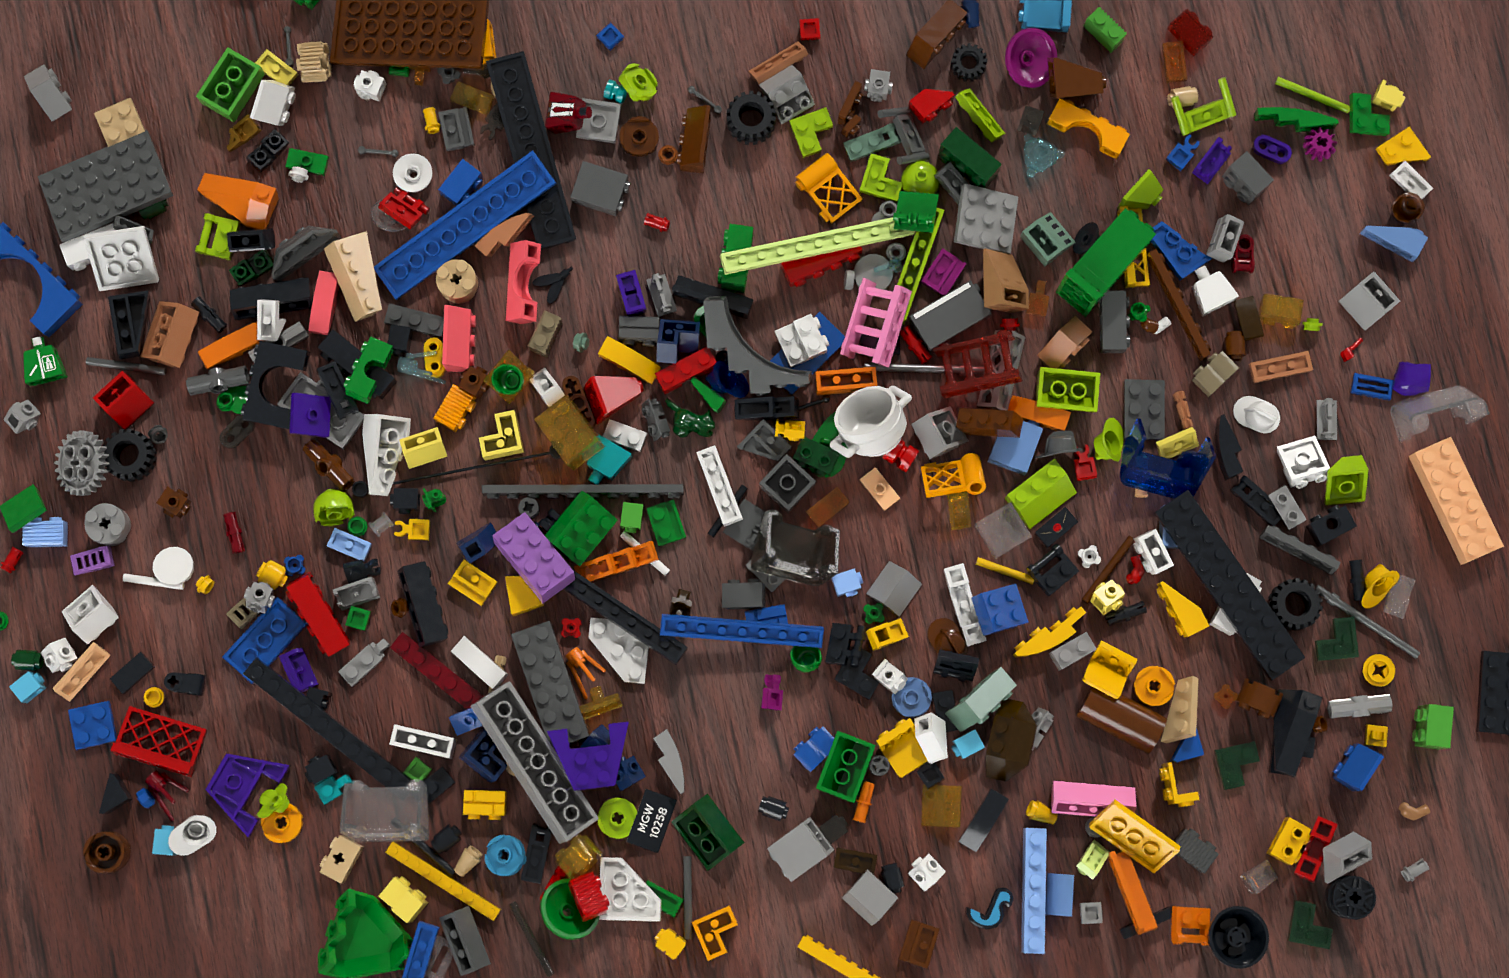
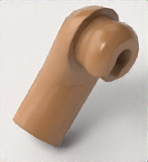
M1406 802L1399 805L1401 815L1410 820H1417L1430 813V809L1426 804L1418 808L1409 806Z

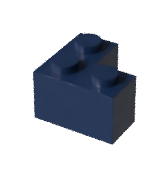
M660 319L656 362L676 364L678 352H697L699 348L700 322Z
M484 727L480 729L459 756L462 761L489 783L495 782L508 766L492 753L496 749V745Z

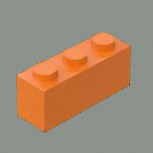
M876 367L816 371L817 395L853 393L865 387L877 386Z

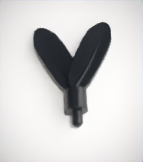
M573 267L565 268L560 274L552 273L539 276L532 284L537 287L551 285L547 294V302L552 304L557 300L563 287L564 279L570 275L569 272L573 270Z

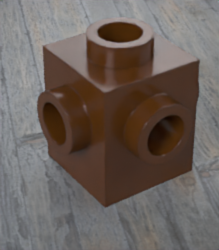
M469 366L468 370H465L461 376L462 381L459 388L481 399L483 393H486L491 385V378L486 375L488 371L479 366L476 369Z
M167 486L156 503L165 508L163 513L171 518H174L175 515L181 518L189 512L192 501L187 499L188 494L179 488L177 491H174Z

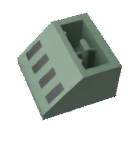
M1051 212L1037 219L1023 230L1020 238L1044 267L1076 243Z

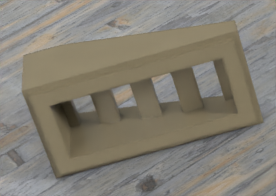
M245 598L226 613L240 629H243L259 614L251 611L249 608H247L251 612L249 615L243 611L242 608L246 607ZM237 612H239L244 617L242 621L236 615Z

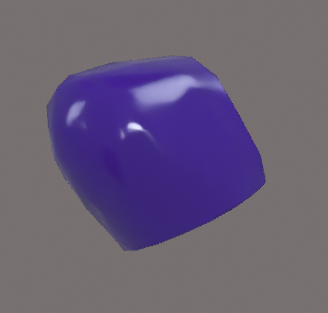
M1399 362L1393 379V390L1403 396L1429 392L1431 364Z

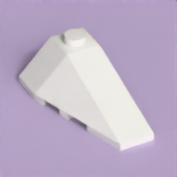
M364 414L362 435L370 495H389L396 476L395 469L403 457L401 455L402 448L399 439L409 437L411 418Z

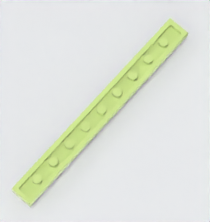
M892 217L721 253L720 259L724 273L727 275L914 235L915 231L894 229L895 221H893Z

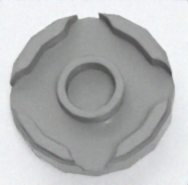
M868 254L862 257L854 268V280L858 287L861 285L862 279L866 278L877 283L875 288L885 290L893 278V269L890 262L878 254Z

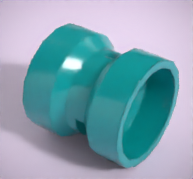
M609 79L603 98L608 100L615 99L617 103L623 104L627 91L622 84L619 85L616 81Z

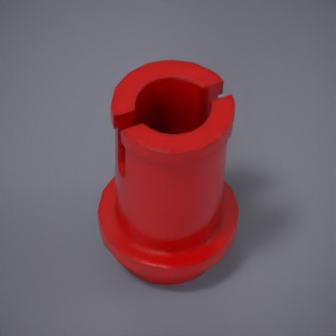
M650 213L646 214L647 217L644 219V225L659 229L660 232L668 231L670 221L667 220V217L661 218Z
M12 547L4 562H1L0 568L11 574L12 571L16 570L15 566L24 553Z

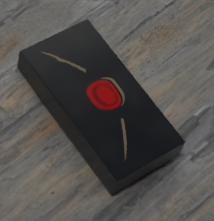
M1064 507L1039 528L1035 534L1048 548L1076 525L1078 521Z

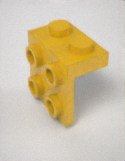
M1101 640L1096 648L1097 650L1091 655L1083 676V682L1118 699L1128 675L1136 665L1137 659Z
M910 718L899 721L895 725L896 728L890 732L888 730L884 731L878 736L879 739L876 740L878 748L888 759L890 765L900 778L905 777L928 761L916 739L915 725Z
M1172 762L1162 764V768L1159 769L1161 781H1164L1165 789H1163L1164 801H1168V805L1178 803V807L1194 805V801L1199 800L1198 792L1178 795Z

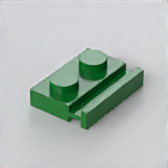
M674 499L646 508L658 547L686 538Z

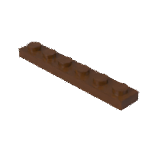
M1157 249L1150 251L1147 255V260L1200 361L1208 358L1210 355L1209 351H1211L1210 345L1206 340H1203L1199 324L1194 323L1191 317L1193 316L1192 311L1183 301L1182 291L1180 288H1176L1172 272L1165 267L1164 256L1162 253H1158Z

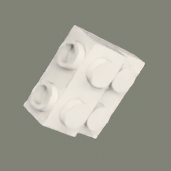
M812 314L797 319L792 324L774 332L790 368L827 353L828 340L825 335L821 336L818 330L821 328L820 322L817 317L813 318Z
M1316 436L1277 447L1276 451L1284 466L1283 472L1290 487L1296 486L1300 489L1307 486L1308 482L1315 481L1320 483L1327 479V471L1330 467Z

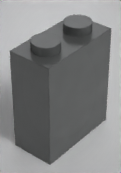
M583 161L570 197L571 202L617 216L618 211L621 212L625 200L622 199L624 193L629 192L631 182H629L628 175Z

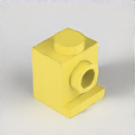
M1382 80L1376 89L1371 103L1393 112L1397 107L1402 106L1405 96H1403L1404 92L1399 91L1396 86L1385 85L1387 81Z

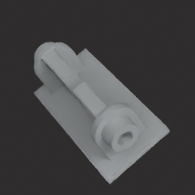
M657 273L652 275V278L647 279L646 281L658 317L677 311L666 275H659Z
M1332 398L1316 400L1317 440H1337V401H1334Z
M1286 485L1268 495L1289 530L1306 520Z
M1040 707L1032 714L1038 725L1032 751L1038 747L1044 737L1039 733L1040 729L1046 733L1054 721L1052 720L1054 716L1049 711Z

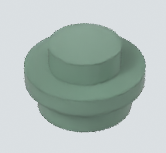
M577 333L574 337L573 348L577 349L578 352H583L589 346L590 340L586 333Z

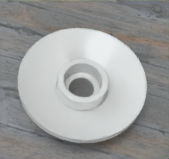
M419 154L402 156L393 168L395 183L399 188L407 192H419L425 189L432 179L433 173L429 161ZM412 172L417 173V176L415 178L410 177V174Z

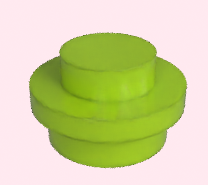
M1307 318V322H1302V325H1304V330L1320 331V326H1323V323H1319V319Z

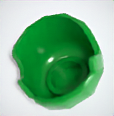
M502 364L494 369L491 381L497 392L513 395L522 389L524 376L518 367Z
M793 646L790 652L791 662L798 671L811 672L821 665L822 654L819 648Z

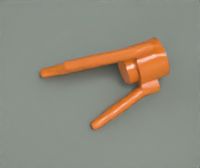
M576 647L566 654L565 657L568 660L566 664L571 669L584 699H587L588 696L575 667H581L592 682H595V678L584 665L586 660L601 672L605 673L606 670L592 659L585 650L581 651Z

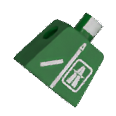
M44 337L31 339L33 349L23 353L25 383L32 387L68 378L57 349L52 345L45 346Z

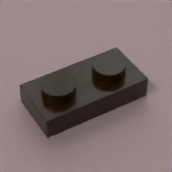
M837 848L833 868L858 873H865L869 870L874 875L877 855Z

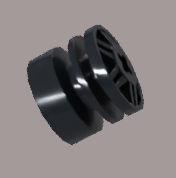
M1343 875L1329 883L1325 891V901L1327 907L1336 916L1358 920L1365 918L1372 912L1376 904V894L1373 886L1364 878ZM1356 895V899L1350 900L1349 896Z

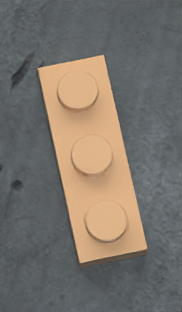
M93 642L53 687V690L70 702L111 655Z

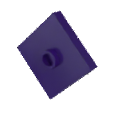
M291 393L290 433L329 437L330 398Z

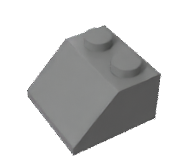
M951 406L928 413L911 424L929 459L941 456L968 442L966 435L956 428L957 418Z

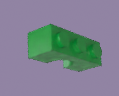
M371 336L368 342L365 341L360 351L362 355L360 359L355 360L352 366L354 371L351 377L348 376L343 386L345 387L346 395L366 404H369L377 387L376 381L366 376V371L373 366L386 369L393 354L392 345Z

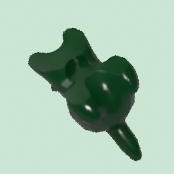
M666 398L667 406L675 412L673 432L677 436L684 438L691 432H695L702 437L713 436L711 430L715 428V422L710 410L704 415H697L689 410L681 409L670 399Z

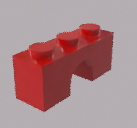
M705 347L678 361L676 364L655 373V377L666 395L680 388L683 383L698 375L701 377L718 368V364L710 348Z
M1320 816L1317 817L1310 834V840L1301 855L1294 875L1314 883L1324 860L1323 848L1330 845L1338 826L1337 823Z

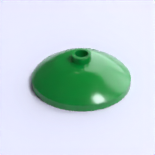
M561 879L551 884L542 896L540 903L542 919L549 930L561 938L569 940L583 938L594 930L600 917L598 916L583 922L568 886L571 879ZM563 911H566L568 913V916H565L563 914Z

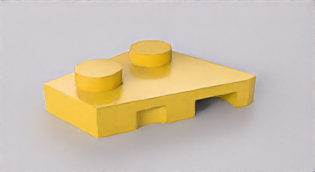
M1410 126L1376 148V151L1386 165H1394L1404 161L1407 163L1419 160L1427 161L1431 158Z

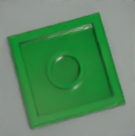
M34 484L0 505L5 522L12 533L47 511Z

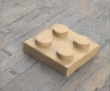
M131 98L94 113L108 147L145 132V128Z

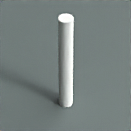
M623 532L620 535L631 547L640 545L627 532ZM659 560L650 563L664 576L670 571Z
M132 574L123 575L124 582L183 590L185 582L180 586L169 587L163 585L157 578Z

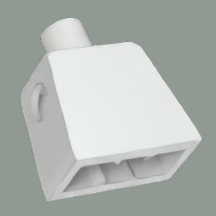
M1206 266L1195 270L1199 281L1194 283L1192 290L1202 317L1233 302L1239 297L1238 293L1220 271L1210 275Z

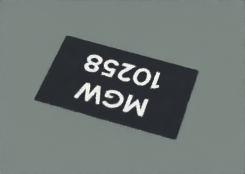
M645 789L627 842L658 853L677 800Z

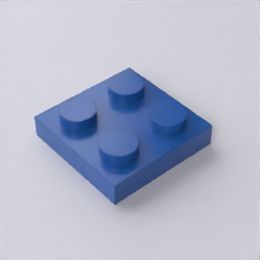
M110 701L68 710L76 750L116 741L117 734Z

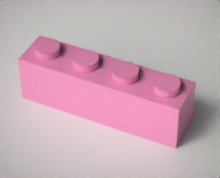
M1053 781L1051 813L1096 817L1114 799L1135 813V788Z

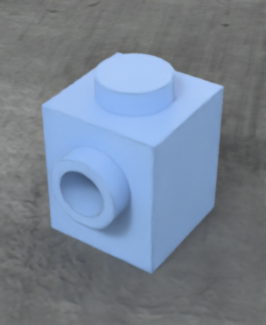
M855 568L831 577L837 597L845 594L847 597L857 595V590L861 589L860 584H863L860 572L856 573Z

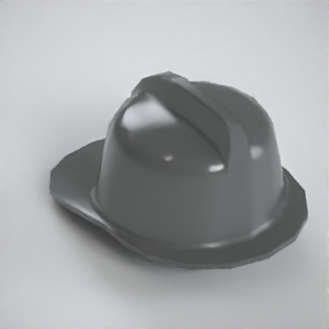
M1056 431L1047 438L1045 453L1035 458L1058 453L1081 451L1082 448H1077L1073 431Z

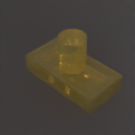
M458 81L450 100L487 115L495 97L492 94Z
M967 491L947 494L951 530L971 527Z
M596 686L590 689L593 702L579 707L584 719H588L623 705L618 693L604 697L601 686Z

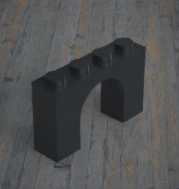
M259 341V345L256 344L254 349L256 360L255 364H252L250 368V376L252 378L251 383L247 384L245 395L247 396V401L242 406L241 415H243V420L290 429L291 409L271 404L264 396L263 381L271 370L278 367L307 371L310 352Z

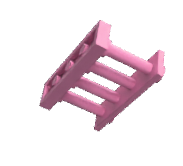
M863 278L859 286V293L840 354L850 359H854L855 353L872 356V362L889 368L912 291L899 285H895L893 292L875 288L877 283ZM877 296L891 299L888 310L870 307L872 297ZM867 315L884 318L882 330L864 326ZM861 334L878 337L876 349L858 345Z

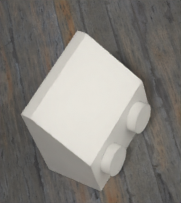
M261 80L250 118L277 126L284 125L290 116V112H288L289 106L295 100V88L274 80Z
M93 585L61 611L72 631L87 644L97 639L101 632L113 625L115 620L119 618L114 608Z

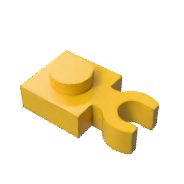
M409 519V525L402 521L395 522V525H401L403 528L401 532H394L395 536L402 537L408 534L409 540L429 541L430 520Z

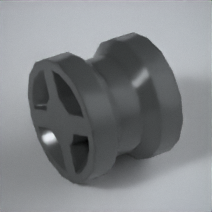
M527 497L519 503L518 509L521 514L526 512L530 519L538 516L540 507L535 499Z
M881 755L873 757L869 762V770L876 776L886 774L890 767L888 759Z

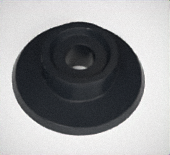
M1087 223L1076 234L1074 239L1076 243L1073 245V250L1076 254L1086 253L1100 237L1099 228L1096 223Z

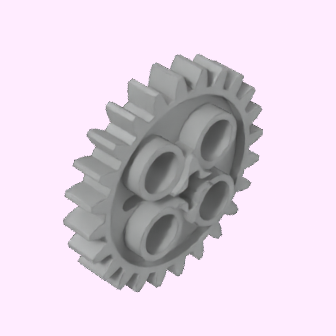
M79 430L78 432L73 431L72 435L67 434V440L62 439L63 446H58L60 453L55 454L59 458L58 461L54 462V464L58 465L55 472L60 474L57 480H62L60 486L65 487V491L70 492L71 495H91V492H97L96 487H102L100 480H106L103 474L108 473L105 466L109 465V462H106L105 459L109 454H104L107 447L101 446L103 440H98L99 436L93 435V432Z

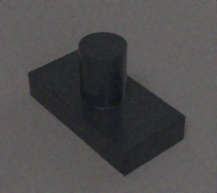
M441 767L414 789L411 794L422 808L425 809L456 782L445 768Z

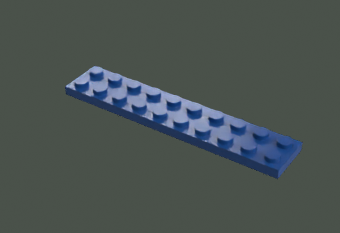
M532 150L376 264L374 270L393 297L398 300L435 273L444 263L453 260L479 241L494 227L512 217L557 183Z

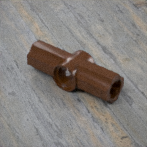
M315 438L304 445L302 450L315 463L316 472L320 476H327L342 492L347 491L353 486L355 481L342 467V461L339 456L335 454L330 455Z

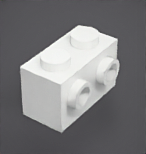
M1156 529L1134 538V548L1138 554L1142 555L1144 559L1142 564L1147 573L1150 572L1151 575L1158 574L1174 566Z

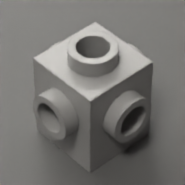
M871 69L870 79L865 80L864 91H868L867 98H871L872 101L876 102L887 99V94H891L893 83L889 82L890 72Z
M29 400L21 403L16 402L8 410L4 421L18 434L26 429H33L38 424L37 420L41 413Z
M253 582L251 587H247L244 594L246 607L253 612L266 614L268 607L271 608L275 600L273 588H270L271 586L264 582Z

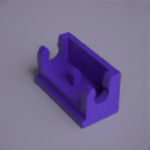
M1220 137L1217 138L1192 172L1206 184L1211 181L1231 154L1232 147L1224 146L1222 144L1223 139Z
M296 648L279 655L290 683L299 691L304 692L309 687L313 688L319 685L303 648Z

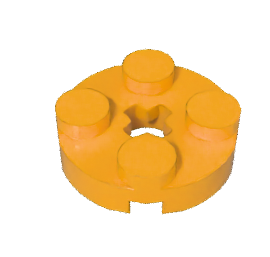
M1158 666L1145 667L1138 672L1133 681L1136 697L1143 704L1150 707L1163 705L1173 696L1174 678L1165 668ZM1150 681L1159 683L1157 686L1158 691L1149 689L1151 686Z
M289 803L287 809L282 813L273 812L270 816L261 818L264 835L275 843L292 841L302 830L303 815L296 806ZM283 817H285V822H287V825L282 826V828H279V823L277 822V819H282Z

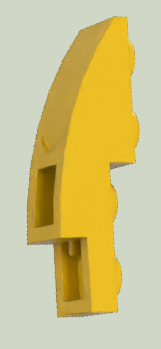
M1073 607L1065 614L1067 618L1062 623L1058 620L1050 627L1051 632L1046 627L1043 629L1036 628L1030 634L1031 639L1025 643L1023 640L1014 648L1016 650L1013 654L1014 657L1035 655L1062 643L1076 633L1071 625L1086 613L1082 607H1079L1077 610Z

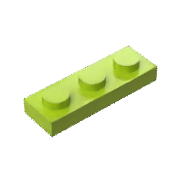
M970 88L959 92L955 96L959 105L966 110L971 120L978 125L983 135L990 142L996 141L1006 134Z

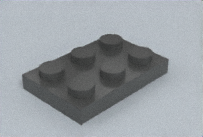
M1124 380V439L1162 440L1165 438V380Z

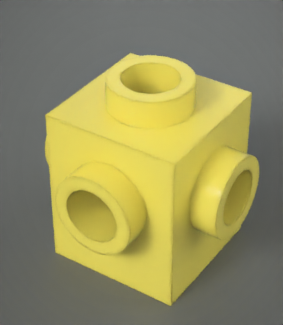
M1111 579L1106 584L1103 582L1097 586L1090 602L1103 615H1106L1111 610L1116 611L1123 605L1122 601L1125 593L1122 587Z

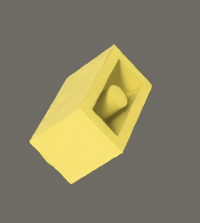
M438 427L399 439L409 469L447 457Z

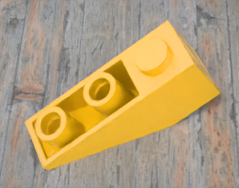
M1162 581L1157 584V593L1168 605L1166 610L1171 618L1174 617L1177 623L1175 627L1180 636L1183 635L1184 638H1187L1209 627L1200 607Z

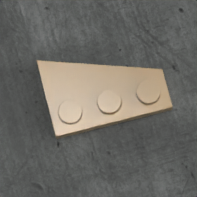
M1191 676L1178 680L1161 742L1167 744L1196 736L1199 678Z

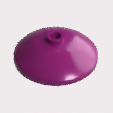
M1037 28L1020 30L1011 38L1006 48L1005 63L1007 71L1017 84L1027 88L1039 87L1049 80L1047 58H1057V50L1053 40L1046 32Z

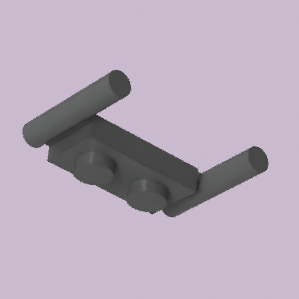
M909 107L878 111L879 118L895 116L893 123L907 154L897 158L898 164L929 160V154L925 152L919 133L910 115Z

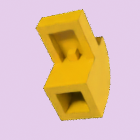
M901 618L866 631L873 651L909 637Z

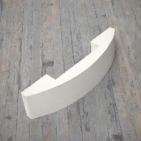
M964 563L945 568L944 573L966 645L971 646L987 641L986 637L982 634L973 606L972 593Z

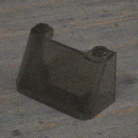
M768 510L763 514L751 558V568L753 570L811 586L823 585L838 574L839 529L832 528L830 525H822L814 531L782 522L783 515L777 510Z

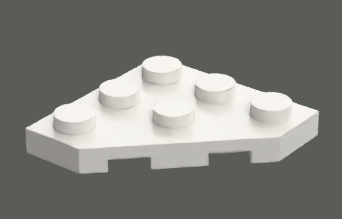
M591 617L588 638L624 682L645 684L649 647L610 620Z
M601 857L600 881L602 887L600 890L602 895L607 896L610 906H608L606 914L599 916V920L661 921V899L623 858Z

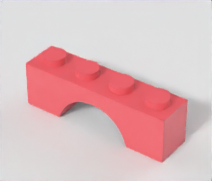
M528 240L510 243L506 321L517 324L536 322L537 302L531 298L528 284L532 271L540 264L541 244Z

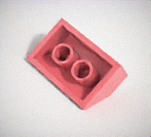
M444 305L442 365L447 372H464L468 370L469 366L475 365V355L472 354V347H475V335H472V327H476V315H473L471 309Z

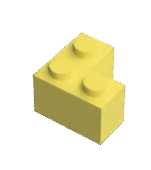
M515 410L495 414L498 434L479 438L484 460L487 461L524 453Z
M403 876L400 878L394 877L379 897L391 906L392 911L406 923L413 922L429 903L425 900L427 896L418 889L413 890L410 888L411 883Z

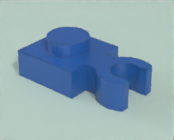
M1191 135L1185 138L1184 146L1178 143L1165 159L1179 171H1182L1194 156L1190 151L1195 150L1200 143L1197 141L1194 145L1189 144Z

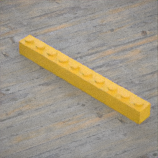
M394 841L385 852L493 921H495L502 910Z
M803 935L797 946L849 978H880L875 974L873 976L868 974L869 971L865 968L861 970L855 962L851 961L850 963L846 961L847 958L843 955H836V951L833 949L824 948L825 945L821 942H814V938L809 935Z

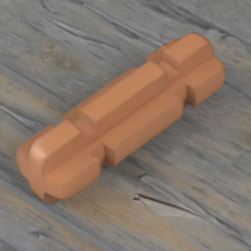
M1175 392L1173 397L1175 402L1177 401L1176 408L1179 419L1182 420L1181 427L1183 430L1193 427L1192 419L1189 418L1191 415L1187 401H1185V392Z

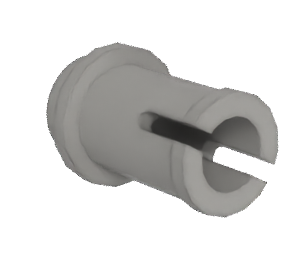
M1421 858L1411 866L1403 867L1401 874L1407 882L1410 880L1413 882L1415 877L1428 871L1429 866Z

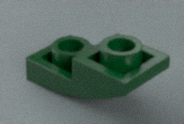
M260 250L248 260L243 259L229 269V272L241 287L271 270L274 262L266 250Z

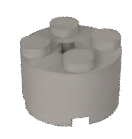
M108 503L94 506L85 515L84 525L86 533L93 541L102 545H119L130 532L131 521L129 516L115 505ZM107 522H111V524L108 525V528H105Z

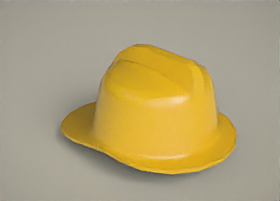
M1378 564L1365 577L1366 592L1362 597V606L1364 608H1372L1379 604L1398 582L1400 574L1397 571H1389L1383 565Z

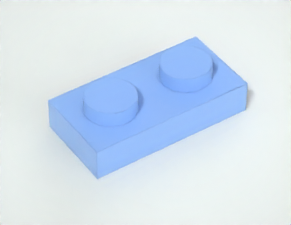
M334 528L327 547L357 560L363 559L365 562L372 543Z

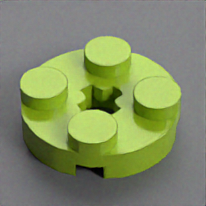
M629 64L619 76V82L629 93L633 101L650 100L657 92L656 87L658 84L655 76L647 68L644 70L639 68V64Z
M609 799L599 810V819L597 820L599 828L611 838H625L630 834L637 809L627 799ZM614 813L623 814L624 818L621 819V824L613 822Z

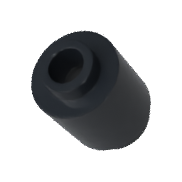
M763 796L758 812L768 818L781 821V818L786 819L790 807L786 806L787 802L771 796H768V798Z
M448 824L434 835V839L430 842L435 850L441 854L456 845L461 840L460 835L462 833L456 825L451 826Z
M897 863L881 866L882 872L880 873L883 884L893 893L902 892L901 887H904L905 884L901 869Z

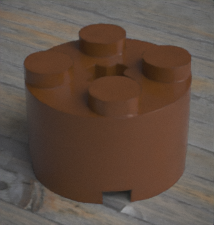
M1245 678L1236 699L1239 702L1238 707L1250 711V708L1258 711L1257 715L1269 719L1270 716L1274 717L1284 694L1280 692L1278 696L1274 694L1276 690L1256 681L1250 684L1248 683L1249 679Z
M99 832L86 841L83 848V856L91 870L98 873H113L121 870L127 864L130 858L131 845L123 835L117 832ZM105 849H108V851L110 852L109 856H106L107 853L104 852Z

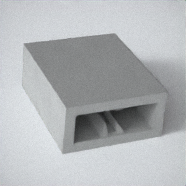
M811 817L767 848L771 858L779 864L783 875L789 878L791 882L834 851Z

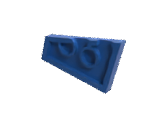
M1163 221L1153 227L1156 235L1151 243L1158 253H1162L1165 262L1179 281L1212 259L1200 252L1197 246L1189 244L1181 238L1178 232Z

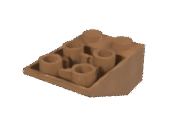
M983 249L984 308L1008 313L1028 310L1029 289L1013 255Z

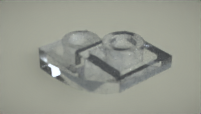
M1400 574L1398 582L1388 592L1383 612L1403 619L1416 580Z

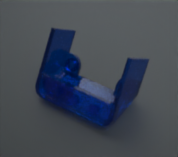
M1137 418L1123 446L1120 467L1122 484L1173 499L1189 490L1194 497L1217 457L1211 439L1206 437L1198 452L1191 450L1182 452L1177 461L1142 452L1147 436L1142 420Z

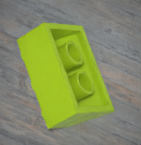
M1040 367L1037 373L1036 384L1037 407L1097 413L1100 373Z
M1054 458L1011 491L1005 499L1030 530L1077 492L1067 473Z

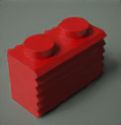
M593 871L569 881L568 886L583 922L606 914L608 906H610L609 900L606 895H602L600 878L595 876Z

